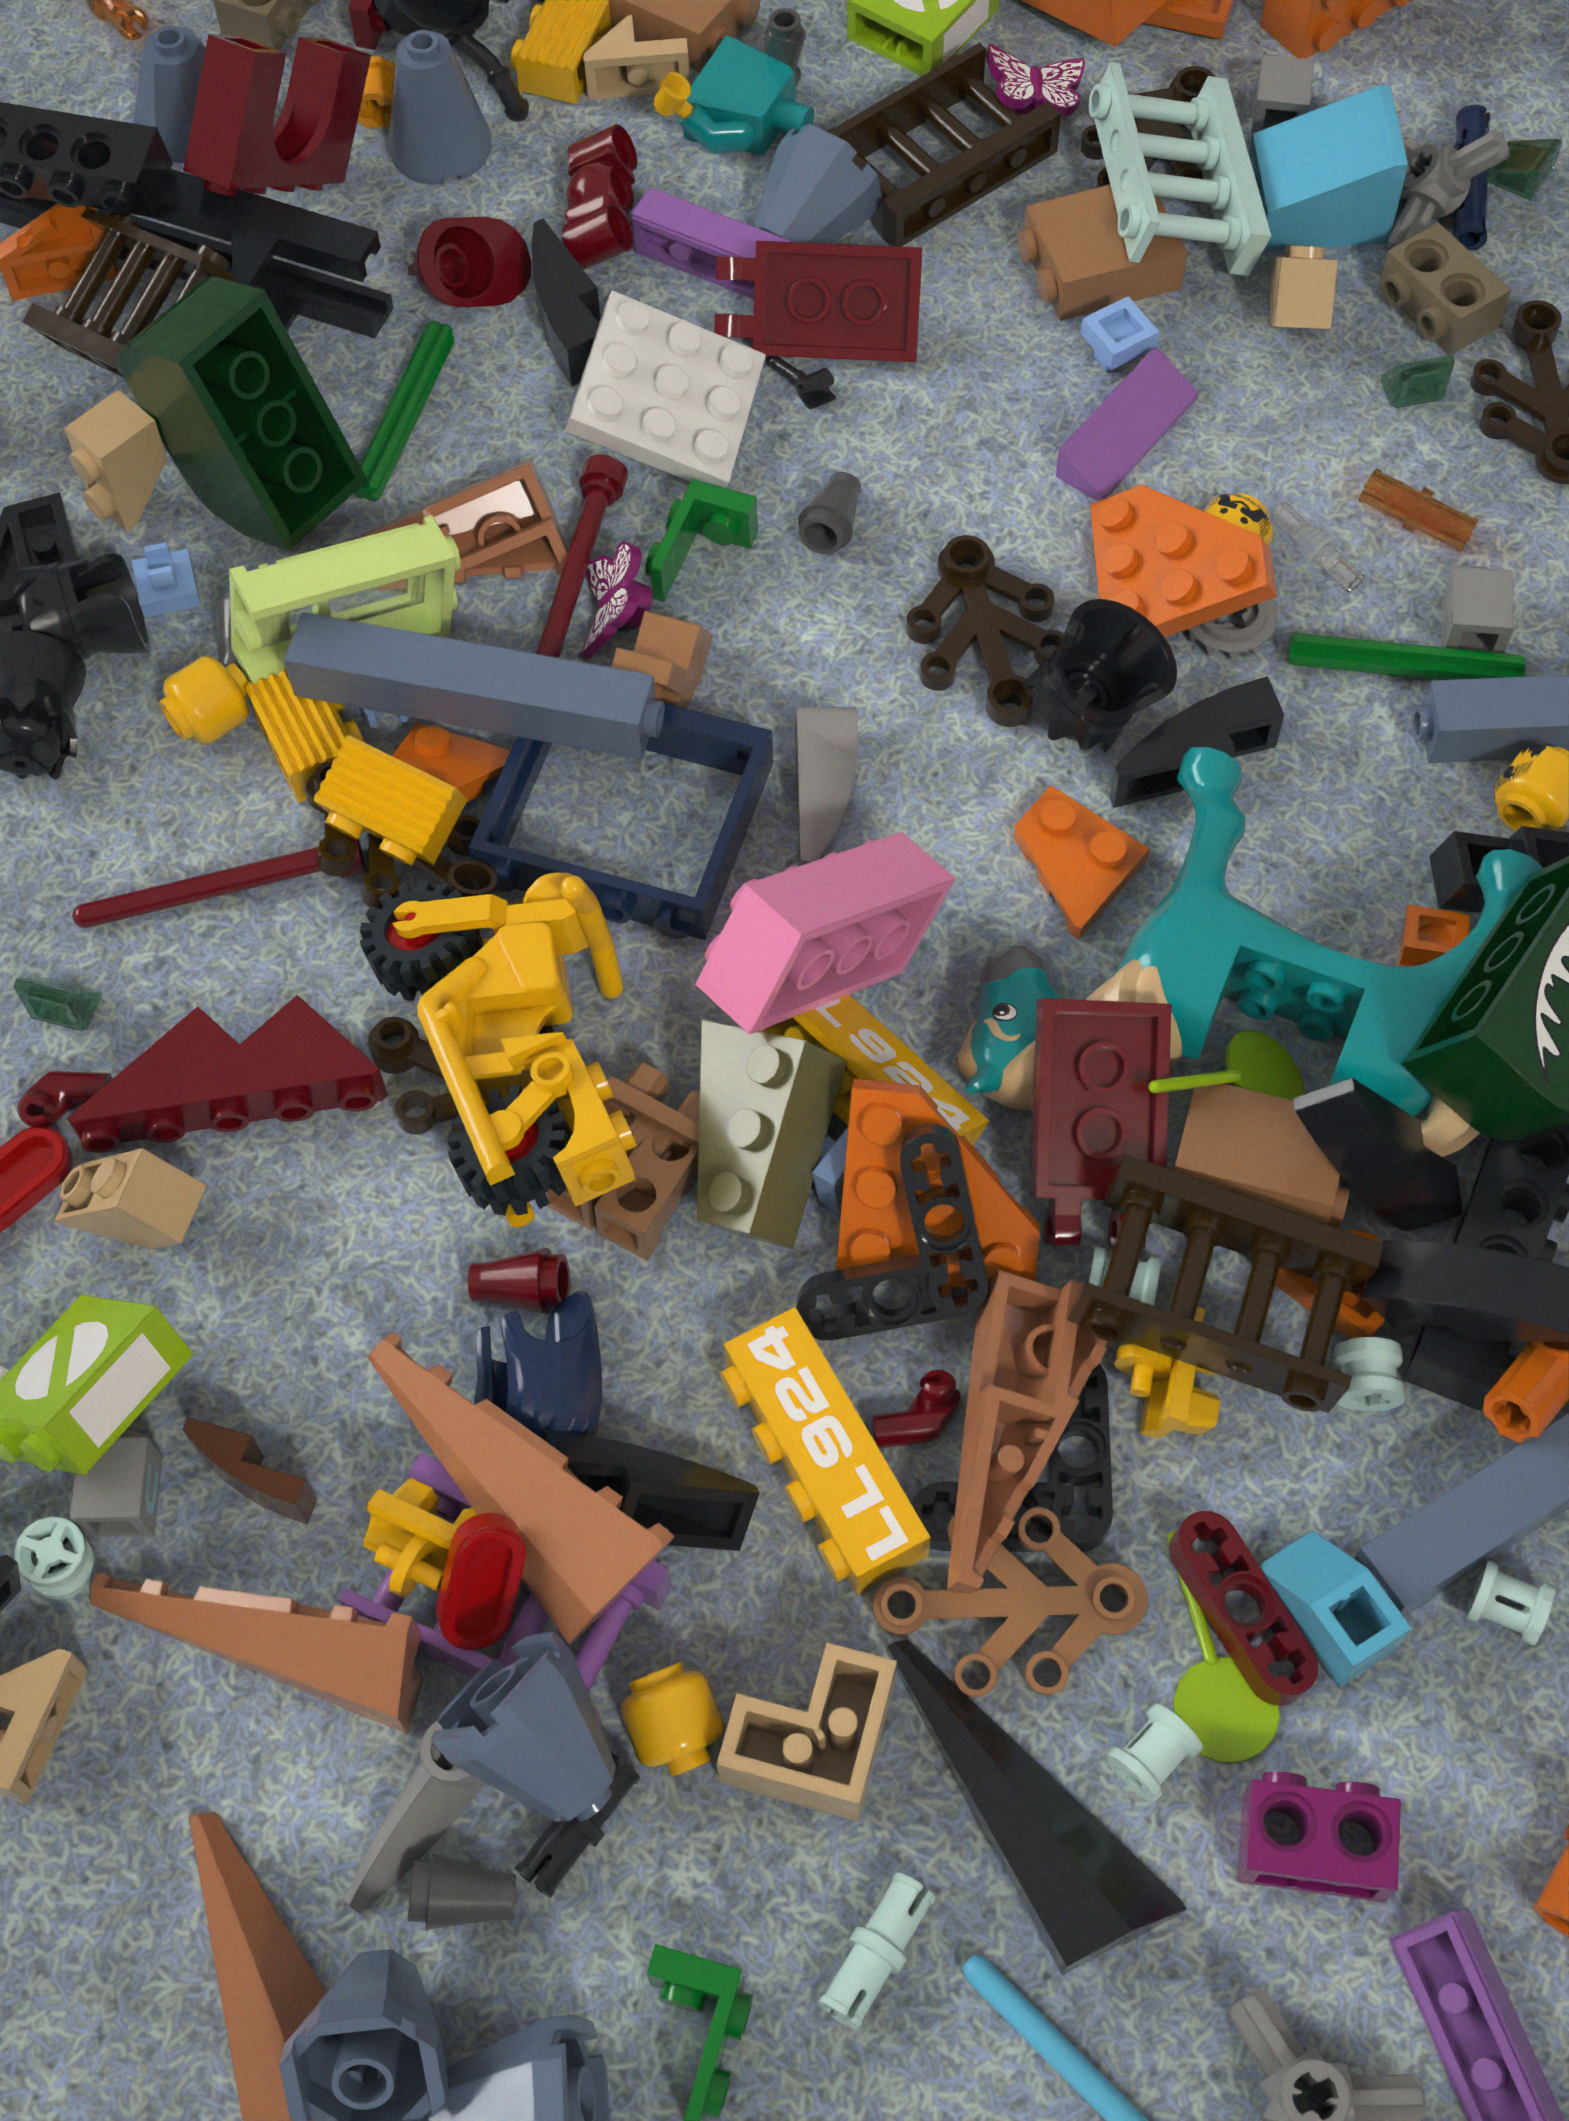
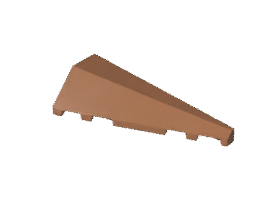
M532 458L344 541L348 542L415 523L423 525L424 517L432 515L444 537L451 536L459 551L461 567L459 571H455L454 583L466 582L468 576L504 574L505 579L521 578L524 572L556 569V573L559 575L562 573L568 554V548L554 508ZM407 579L381 585L376 588L380 589L405 587L407 584Z
M998 1270L988 1280V1294L983 1305L977 1309L947 1582L948 1591L975 1593L980 1589L984 1581L983 1575L999 1545L1007 1538L1015 1523L1013 1519L1028 1491L1036 1484L1079 1403L1077 1399L1092 1370L1100 1363L1107 1350L1105 1346L1108 1341L1090 1335L1084 1329V1326L1067 1321L1070 1310L1084 1286L1083 1283L1071 1280L1062 1289H1058Z
M392 1332L367 1356L368 1360L477 1515L499 1513L509 1517L517 1524L526 1547V1560L522 1578L570 1645L606 1612L628 1585L656 1559L674 1536L659 1523L646 1529L619 1510L623 1498L621 1495L608 1486L597 1492L590 1489L567 1468L569 1459L567 1456L488 1399L474 1405L450 1387L453 1374L439 1364L427 1370L401 1348L402 1337Z
M96 1572L91 1585V1605L408 1734L424 1680L414 1663L422 1633L413 1616L392 1612L388 1622L384 1623L358 1617V1611L349 1606L335 1605L333 1610L330 1611L299 1604L290 1598L201 1586L195 1596L168 1591L169 1585L163 1581L146 1579L144 1584L141 1585L115 1579L105 1573Z
M216 1812L195 1814L189 1816L242 2120L293 2121L290 2119L279 2069L283 2046L325 1995L326 1990L265 1894L254 1872L235 1845L219 1815Z

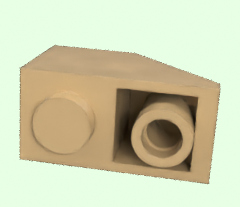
M1285 245L1284 256L1270 255V325L1275 327L1331 329L1338 260L1324 258L1325 247Z
M116 390L64 427L73 451L68 456L69 461L77 474L83 479L86 491L82 493L85 503L100 520L105 521L110 518L125 532H128L138 524L165 465L167 456L155 419L120 390Z
M141 1148L81 1163L68 1174L61 1186L60 1199L63 1202L54 1221L65 1226L148 1249L181 1244L207 1185Z

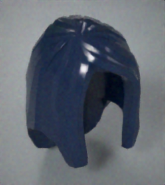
M577 1291L562 1300L560 1306L554 1307L549 1315L545 1340L534 1338L525 1331L518 1312L502 1315L501 1331L507 1363L492 1359L490 1326L481 1327L476 1330V1364L478 1375L474 1405L488 1399L540 1438L544 1429L590 1436L596 1435L603 1398L602 1364L595 1311L588 1292Z

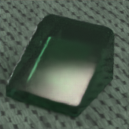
M1560 139L1508 141L1507 145L1510 151L1508 158L1488 170L1487 182L1531 201L1555 168L1563 141Z
M1453 355L1399 364L1381 375L1380 382L1391 407L1401 408L1443 400L1455 363Z
M47 977L17 978L13 986L32 1019L82 1032L84 1029L87 1030L102 998V991Z

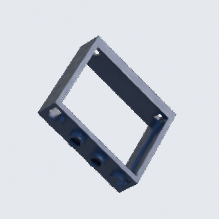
M664 703L665 712L660 735L658 738L649 737L646 747L647 751L742 775L695 897L508 847L552 745L549 742L516 737L468 848L471 860L484 862L495 871L497 875L496 890L509 892L513 888L527 891L539 877L545 874L570 873L582 878L597 896L606 920L615 923H626L632 920L654 926L661 934L674 939H684L687 936L706 940L774 763L772 730Z

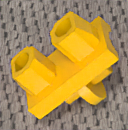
M1197 1308L1195 1321L1203 1323L1204 1308ZM1125 1344L1118 1347L1114 1360L1115 1367L1121 1372L1132 1376L1129 1392L1137 1397H1145L1139 1434L1158 1439L1174 1430L1201 1435L1216 1426L1221 1402L1218 1395L1193 1387L1195 1371L1209 1376L1216 1373L1134 1344Z
M413 1478L404 1482L393 1494H389L381 1489L375 1492L367 1505V1511L370 1512V1522L363 1541V1547L376 1553L374 1557L375 1562L393 1570L388 1589L389 1592L402 1598L407 1597L417 1583L435 1591L440 1590L453 1534L463 1522L477 1515L473 1507L464 1509L454 1524L435 1516L438 1511L439 1496L432 1487Z

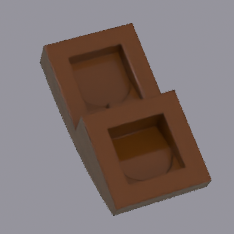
M187 1417L182 1430L195 1450L218 1476L239 1493L262 1507L308 1525L317 1502V1497L305 1478L260 1466L264 1455L252 1435Z

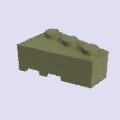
M702 1020L697 1195L698 1221L743 1237L793 1249L813 1182L812 1172L818 1165L847 1060L806 1040L761 1031L749 1035L741 1027Z

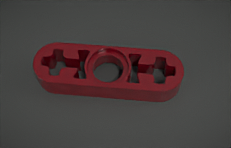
M1199 1511L1188 1516L1170 1540L1169 1554L1174 1567L1255 1695L1272 1705L1284 1706L1294 1703L1316 1681L1318 1661L1313 1649L1231 1522L1222 1515L1211 1511ZM1196 1538L1201 1542L1212 1539L1218 1549L1212 1556L1208 1552L1197 1555L1192 1550L1191 1544ZM1229 1567H1232L1235 1572L1228 1575L1215 1587L1211 1582L1218 1572L1222 1576ZM1231 1591H1243L1252 1596L1259 1607V1621L1254 1624H1243L1236 1621L1227 1611L1225 1604L1226 1594ZM1268 1628H1271L1275 1635L1267 1643L1264 1640L1256 1648H1253L1250 1642L1255 1641ZM1274 1660L1278 1663L1289 1660L1293 1664L1295 1671L1289 1678L1285 1675L1274 1678L1268 1667Z

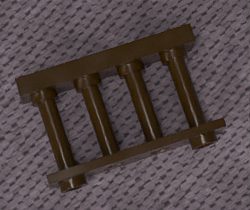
M981 43L974 45L959 55L951 57L947 62L837 127L827 130V132L847 141L858 152L852 162L861 171L868 163L878 174L883 196L882 239L889 246H904L1058 152L1061 113L1049 102L1022 115L1016 110L1003 105L996 97V93L984 83L986 48ZM968 97L1002 129L987 138L979 139L947 109ZM927 121L962 153L946 163L939 164L906 133ZM884 146H888L921 178L904 188L898 189L868 162L865 157Z
M86 207L82 217L104 232L98 246L64 306L57 305L54 312H51L32 303L22 322L62 349L124 378L117 360L119 349L154 321L181 271L189 273V276L173 304L209 276L243 283L226 271L230 264L227 259L202 244H199L197 250L193 251L142 230L141 225L128 216H118L110 212L106 215ZM123 247L129 248L128 255L92 319L87 317L83 319ZM152 258L160 261L120 333L115 330L112 333V329Z
M1124 1153L1109 1182L1102 1204L1118 1210L1123 1215L1103 1287L1085 1282L1070 1310L1067 1321L1084 1326V1329L1090 1335L1098 1339L1111 1342L1123 1340L1281 1396L1286 1404L1298 1410L1309 1412L1321 1410L1329 1413L1349 1389L1352 1379L1351 1375L1326 1367L1343 1294L1346 1291L1354 1294L1360 1292L1378 1269L1384 1244ZM1153 1223L1181 1232L1188 1239L1168 1311L1129 1297L1148 1228ZM1215 1246H1221L1246 1255L1252 1261L1233 1334L1194 1320ZM1282 1268L1309 1277L1317 1284L1299 1357L1260 1344L1278 1272Z

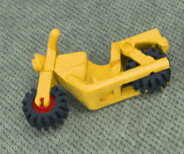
M570 873L545 874L529 887L522 904L509 905L507 900L493 894L463 897L457 889L451 892L449 885L438 882L435 890H433L429 880H419L417 891H412L408 883L397 886L401 895L394 899L388 891L379 897L383 908L380 910L371 906L366 912L370 923H361L359 931L363 938L360 940L361 948L381 985L384 984L387 992L396 996L400 991L403 999L410 1001L415 1000L417 991H420L422 994L417 1004L418 1018L459 1112L454 1120L458 1132H449L447 1142L452 1150L448 1151L449 1159L468 1196L473 1197L476 1205L485 1210L490 1204L494 1214L506 1216L509 1224L517 1228L526 1226L535 1217L529 1201L535 1200L539 1209L550 1204L545 1194L550 1189L560 1196L567 1188L576 1207L636 1180L626 1151L637 1147V1144L621 1109L608 1115L603 1102L614 1096L599 1062L596 1061L586 1066L573 1039H566L563 1032L539 1034L543 1026L566 1024L573 1018L567 968L562 955L574 954L589 947L602 996L607 999H615L624 990L612 935L597 896L583 879ZM479 928H492L496 934L492 938L482 939Z

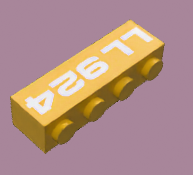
M850 994L760 1030L761 1032L806 1040L847 1060L833 1112L848 1126L854 1079L921 1085L938 1105L937 1110L960 1137L965 1136L973 1147L989 1122L983 1114Z
M796 1307L724 1343L727 1368L719 1372L723 1385L735 1406L739 1408L748 1404L759 1425L751 1428V1431L765 1460L769 1465L780 1460L792 1481L784 1486V1490L796 1515L802 1523L813 1518L825 1539L817 1547L832 1578L836 1582L847 1578L857 1596L929 1557L931 1539L929 1533Z

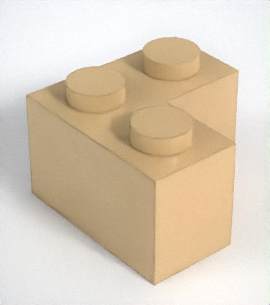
M826 1642L808 1712L737 1693L716 1763L720 1783L859 1822L896 1682L897 1661Z

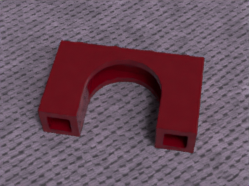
M208 34L183 171L204 179L203 187L205 189L227 196H236L237 189L256 194H266L267 187L284 192H294L295 186L321 191L323 184L343 183L347 173L371 55L327 38L298 37L286 100L282 112L273 127L287 53L240 35Z

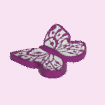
M988 44L986 59L992 76L998 81L996 97L1003 105L1016 110L1020 115L1027 114L1046 102H1049L1061 113V117L1072 115L1078 109L1081 95L1076 90L1079 87L1085 68V60L1083 58L1064 60L1039 69L1036 66L1030 67L1025 62L993 44Z
M622 541L615 551L614 558L603 555L589 562L586 577L592 594L598 601L596 606L597 614L578 656L589 660L609 641L617 628L624 626L635 630L641 625L644 611L649 612L652 603V589L643 583L633 580L641 566L642 554L639 547Z

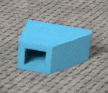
M1313 1530L1259 1564V1567L1313 1649L1316 1657L1338 1688L1395 1652L1412 1629L1369 1569Z

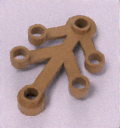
M1035 1507L1026 1511L1018 1521L1016 1532L1020 1543L1030 1551H1043L1076 1586H1046L1000 1544L987 1570L1006 1588H984L977 1590L975 1593L924 1590L913 1579L895 1577L887 1580L878 1588L873 1600V1614L876 1622L883 1630L898 1636L909 1635L917 1631L925 1620L1008 1617L976 1653L964 1656L955 1666L953 1673L955 1685L963 1694L973 1698L982 1697L994 1688L997 1681V1672L1047 1616L1078 1615L1050 1651L1036 1653L1027 1661L1024 1668L1025 1681L1032 1691L1040 1695H1052L1059 1692L1066 1685L1070 1667L1101 1633L1120 1635L1132 1630L1141 1622L1148 1605L1147 1590L1142 1579L1132 1569L1121 1564L1108 1563L1097 1566L1060 1532L1059 1520L1052 1511L1042 1507ZM955 1515L947 1527V1538L950 1545H952ZM1033 1517H1042L1047 1520L1051 1527L1049 1540L1042 1543L1032 1541L1025 1531L1026 1522ZM1114 1585L1123 1591L1125 1605L1121 1611L1110 1612L1102 1606L1100 1593L1105 1586ZM905 1592L913 1598L915 1610L910 1617L898 1619L889 1612L888 1599L894 1593ZM1039 1660H1051L1059 1669V1679L1052 1687H1043L1034 1679L1033 1668ZM973 1661L982 1663L987 1668L989 1674L986 1685L977 1690L966 1686L962 1679L964 1666Z

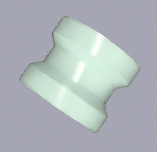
M1360 1337L1345 1340L1335 1345L1333 1350L1334 1364L1342 1373L1352 1376L1349 1389L1337 1402L1339 1406L1348 1410L1385 1411L1396 1408L1404 1403L1405 1386L1397 1379V1369L1403 1362V1349L1400 1343L1381 1337Z
M51 1516L39 1519L26 1527L17 1540L14 1554L19 1570L24 1578L29 1581L33 1589L45 1598L62 1600L74 1597L84 1590L92 1580L96 1568L95 1551L76 1524L66 1518ZM61 1562L67 1564V1566L63 1565L59 1569H55L52 1573H49V1570L52 1566H56Z

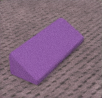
M652 188L646 191L631 212L634 249L637 254L754 299L755 281L716 279L717 256L755 258L756 241L790 242L785 238Z
M1154 347L1062 445L1058 452L1056 477L1096 501L1107 498L1197 400L1198 392L1167 356Z
M1469 1909L1454 1910L1389 1938L1468 2121H1565Z

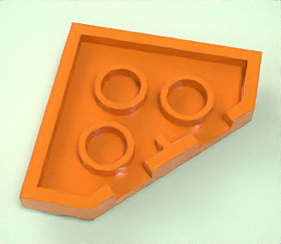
M1142 484L1090 504L1099 599L1113 600L1133 608L1152 622L1164 637L1277 597L1271 550L1260 535Z
M854 1079L851 1091L836 1270L919 1255L901 1173V1145L904 1137L914 1127L924 1123H937L951 1130L956 1135L961 1146L988 1280L998 1270L1035 1281L1041 1224L1024 1205L1020 1206L998 1181L997 1173L965 1136L960 1137L937 1110L938 1105L921 1085ZM934 1143L922 1145L921 1156L913 1159V1162L924 1161L927 1165L930 1189L943 1186L940 1175V1159L949 1155V1153H937ZM957 1183L950 1185L951 1187H958ZM917 1190L918 1194H923L924 1192H926ZM938 1205L927 1213L924 1221L933 1233L950 1235L961 1228L964 1218L956 1207ZM959 1251L946 1254L949 1278L948 1282L943 1285L967 1288V1282L973 1279H964L959 1263Z

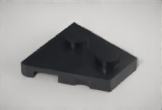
M60 492L3 508L0 517V617L19 612L14 600V591L18 583L27 579L19 577L18 569L56 561L64 563L79 560L66 506Z

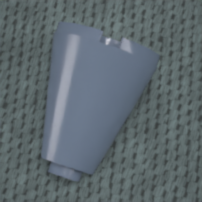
M418 30L402 39L397 47L388 151L393 164L400 173L412 181L429 185L443 184V179L458 175L460 180L472 176L485 165L492 151L491 131L449 41L437 32Z

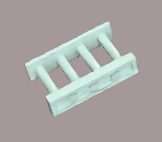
M1110 62L1100 84H1096L1091 91L1089 114L1095 120L1118 214V233L1124 238L1129 262L1139 263L1153 236L1157 235L1218 243L1219 248L1223 250L1229 274L1249 276L1270 240L1271 233L1228 79L1208 76L1197 98H1193L1191 102L1134 95L1127 92L1120 63ZM1134 118L1184 124L1191 131L1193 140L1138 133ZM1144 157L1197 163V167L1202 171L1203 179L1148 172ZM1154 196L1207 203L1208 207L1212 209L1214 219L1160 213L1157 210Z

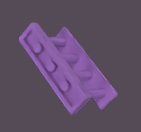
M420 1452L407 1477L432 1487L439 1496L438 1511L435 1516L454 1524L464 1509L472 1508V1506L442 1463ZM653 1561L628 1585L606 1612L591 1625L575 1656L588 1694L631 1609L639 1610L642 1603H645L660 1611L672 1587L669 1567ZM389 1569L372 1600L345 1588L338 1601L341 1606H349L356 1609L358 1617L387 1623L392 1612H398L405 1598L389 1592L388 1585L393 1571ZM532 1591L496 1658L503 1667L511 1665L519 1659L511 1647L526 1636L542 1633L549 1619V1615ZM416 1622L422 1633L417 1651L473 1678L481 1668L494 1660L479 1651L464 1650L451 1645L442 1635L439 1622H437L434 1630ZM594 1707L600 1726L602 1727L603 1724L598 1709Z

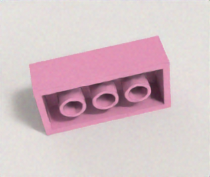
M903 832L876 841L868 840L861 846L840 853L832 852L822 859L801 866L793 865L783 872L760 880L751 879L743 884L734 894L730 903V908L733 911L722 932L709 944L705 952L707 962L695 985L750 1035L897 976L905 970L956 878Z

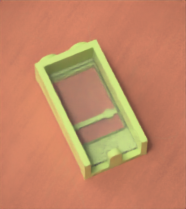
M430 515L424 517L423 525L415 523L276 560L275 564L270 566L267 563L258 565V569L247 571L244 565L229 569L231 649L248 682L257 683L260 678L267 679L271 673L279 674L282 669H286L284 658L302 612L439 637L450 635L452 611L456 610L458 606L454 580L455 571L460 570L461 560L457 545L451 536L444 537L435 519Z

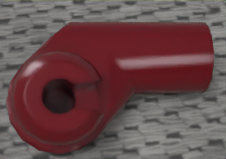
M48 1072L22 1096L17 1106L18 1116L28 1126L48 1127L58 1121L77 1103L84 1104L111 1081L112 1076L110 1073Z
M933 1370L926 1373L920 1380L922 1389L907 1411L872 1415L874 1439L877 1447L881 1449L928 1443L940 1437L959 1409L960 1392L956 1388V1380L952 1374L944 1370Z

